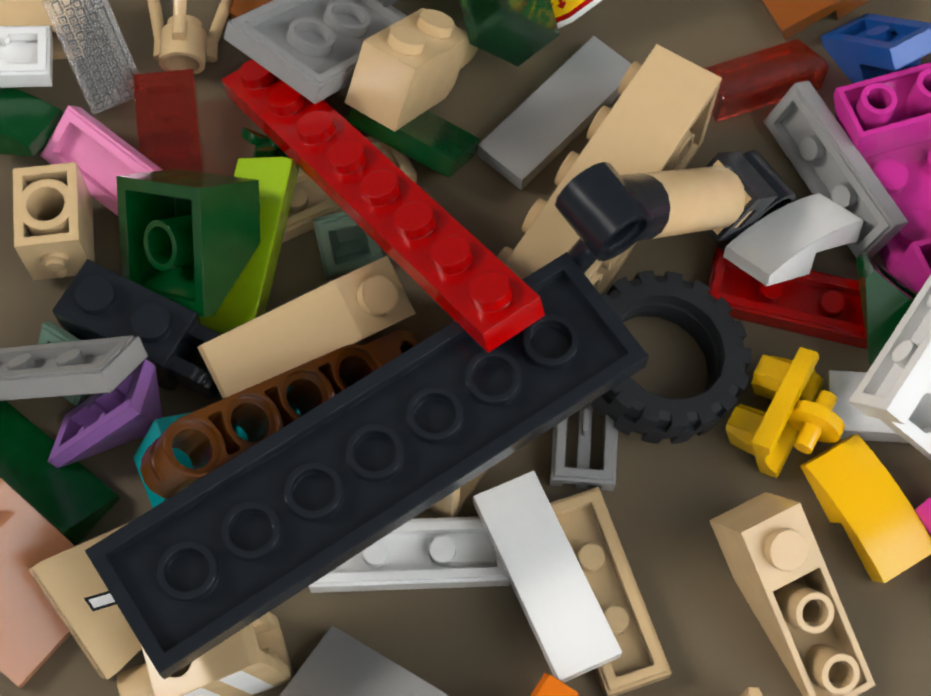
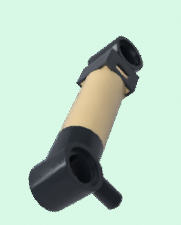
M751 150L744 154L740 151L717 153L706 167L619 175L610 163L601 162L585 169L574 177L558 195L555 206L580 237L567 253L581 271L585 273L596 260L606 261L612 259L638 241L707 230L717 242L735 239L755 222L771 212L794 202L796 194L758 151Z

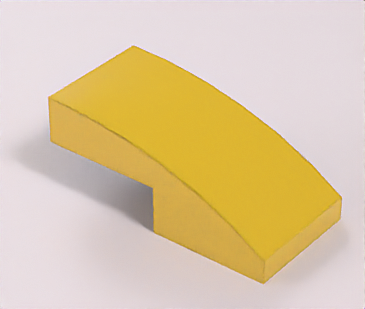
M858 434L848 436L800 465L829 522L841 523L873 582L886 583L931 555V537L914 508L885 466Z

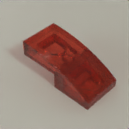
M193 69L133 74L139 152L162 170L182 169L205 173L204 148L199 128L197 82Z

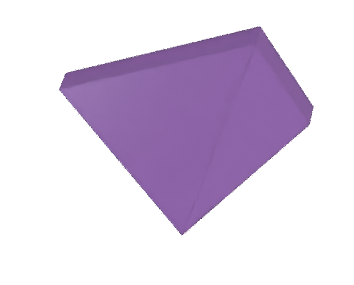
M145 359L112 392L93 394L67 412L63 418L48 462L56 468H61L146 436L154 420L163 418L156 366Z

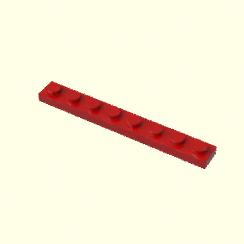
M253 59L245 62L240 69L221 79L228 97L290 158L294 159L295 163L487 353L545 316L541 297L324 99L314 104Z

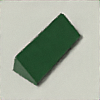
M6 400L0 401V478L76 546L115 505L120 497L78 461L61 468H56L50 464L48 459L55 442Z

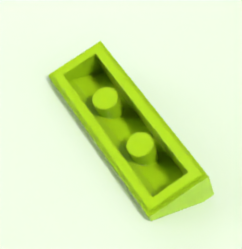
M238 158L234 177L259 180L260 244L216 314L209 317H199L203 326L218 332L220 335L266 313L298 177V169L295 160L292 158Z

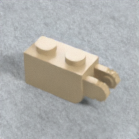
M419 9L363 41L345 104L392 131H397L447 97L455 85L460 69L465 67L466 64L468 65L472 58L475 57L480 46L481 34L470 28L465 31L455 26L453 19L443 12L433 9Z

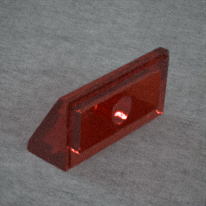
M795 39L704 68L722 78L711 114L717 123L778 103L794 83L810 81L815 90H819L823 85L829 66L820 55L801 40Z

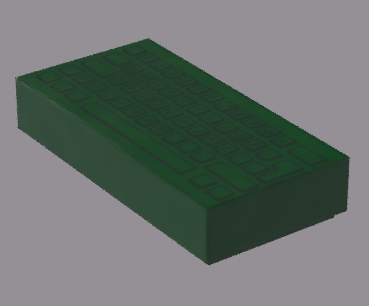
M352 107L347 119L353 127L447 178H450L474 157L480 142V138L428 110L395 132Z

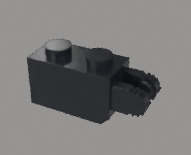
M87 259L52 310L62 329L80 340L131 335L134 337L139 336L148 355L146 359L156 366L158 386L166 390H175L177 385L180 384L207 398L213 399L216 397L219 390L210 372L192 364V361L199 352L198 346L220 336V334L203 326L198 313Z

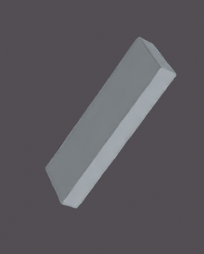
M593 36L478 144L477 156L522 191L592 123L602 106L608 107L620 96L618 88L631 63L597 37Z
M810 81L794 83L763 122L813 195L820 193L864 220L857 242L847 244L856 259L864 252L873 258L908 221Z
M133 335L0 348V401L110 393L148 355L139 336L134 337Z

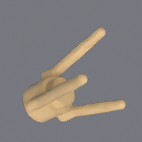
M147 0L154 36L153 59L159 62L162 69L175 75L190 76L201 73L205 69L206 62L213 63L217 61L218 43L234 0H221L208 35L205 29L202 28V22L198 18L186 15L187 0H173V16L168 19L166 25H164L160 0Z

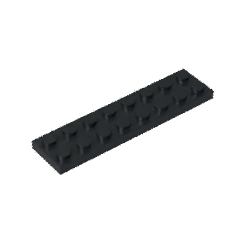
M567 252L522 279L541 297L545 316L491 352L487 353L454 321L85 550L158 674L164 680L646 367L649 358L648 354Z

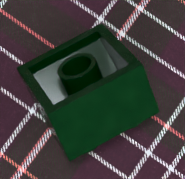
M182 169L116 176L121 276L198 313V316L209 317L215 315L260 244L259 180Z

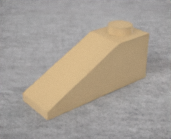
M385 256L203 343L197 348L224 399L343 346L355 344L416 313L388 256Z

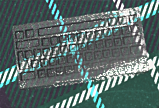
M108 0L41 1L92 115L147 94Z

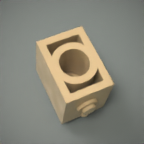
M70 162L14 168L13 221L15 250L33 280L76 276L87 259L95 262L92 196L77 163Z

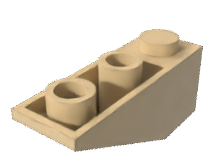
M764 492L709 520L736 584L803 696H858L876 686L800 502Z

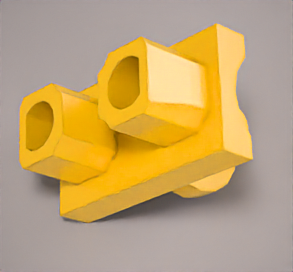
M800 347L793 360L763 354L754 370L751 384L754 394L772 400L768 410L763 412L739 404L733 410L726 424L725 430L729 443L754 455L760 473L778 478L793 446L802 453L811 454L817 441L836 443L843 434L845 424L833 412L838 398L832 392L822 390L824 380L814 369L819 360V354L816 351Z

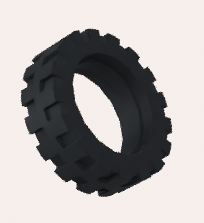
M654 271L638 272L631 281L624 277L612 284L607 293L603 292L601 296L622 322L634 317H659L678 324L694 337L706 358L709 375L706 389L701 394L690 399H667L646 391L629 377L591 403L593 409L602 418L607 414L616 422L613 427L620 432L629 435L633 431L642 435V441L656 444L662 439L669 438L671 444L683 443L688 441L693 434L697 433L698 436H701L712 429L738 401L737 398L745 390L749 375L744 373L751 365L752 357L751 349L744 348L743 340L747 336L745 328L741 321L735 322L729 314L733 309L722 297L716 300L707 293L710 287L696 279L693 283L682 280L683 274L666 271L663 276H655Z

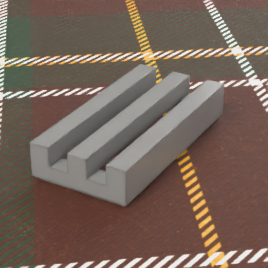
M591 403L579 410L576 468L565 467L567 418L553 427L549 486L562 487L564 483L575 484L576 489H588V486H601V491H614L616 485L618 430L613 426L616 422L607 414L604 416L602 469H590L593 411Z

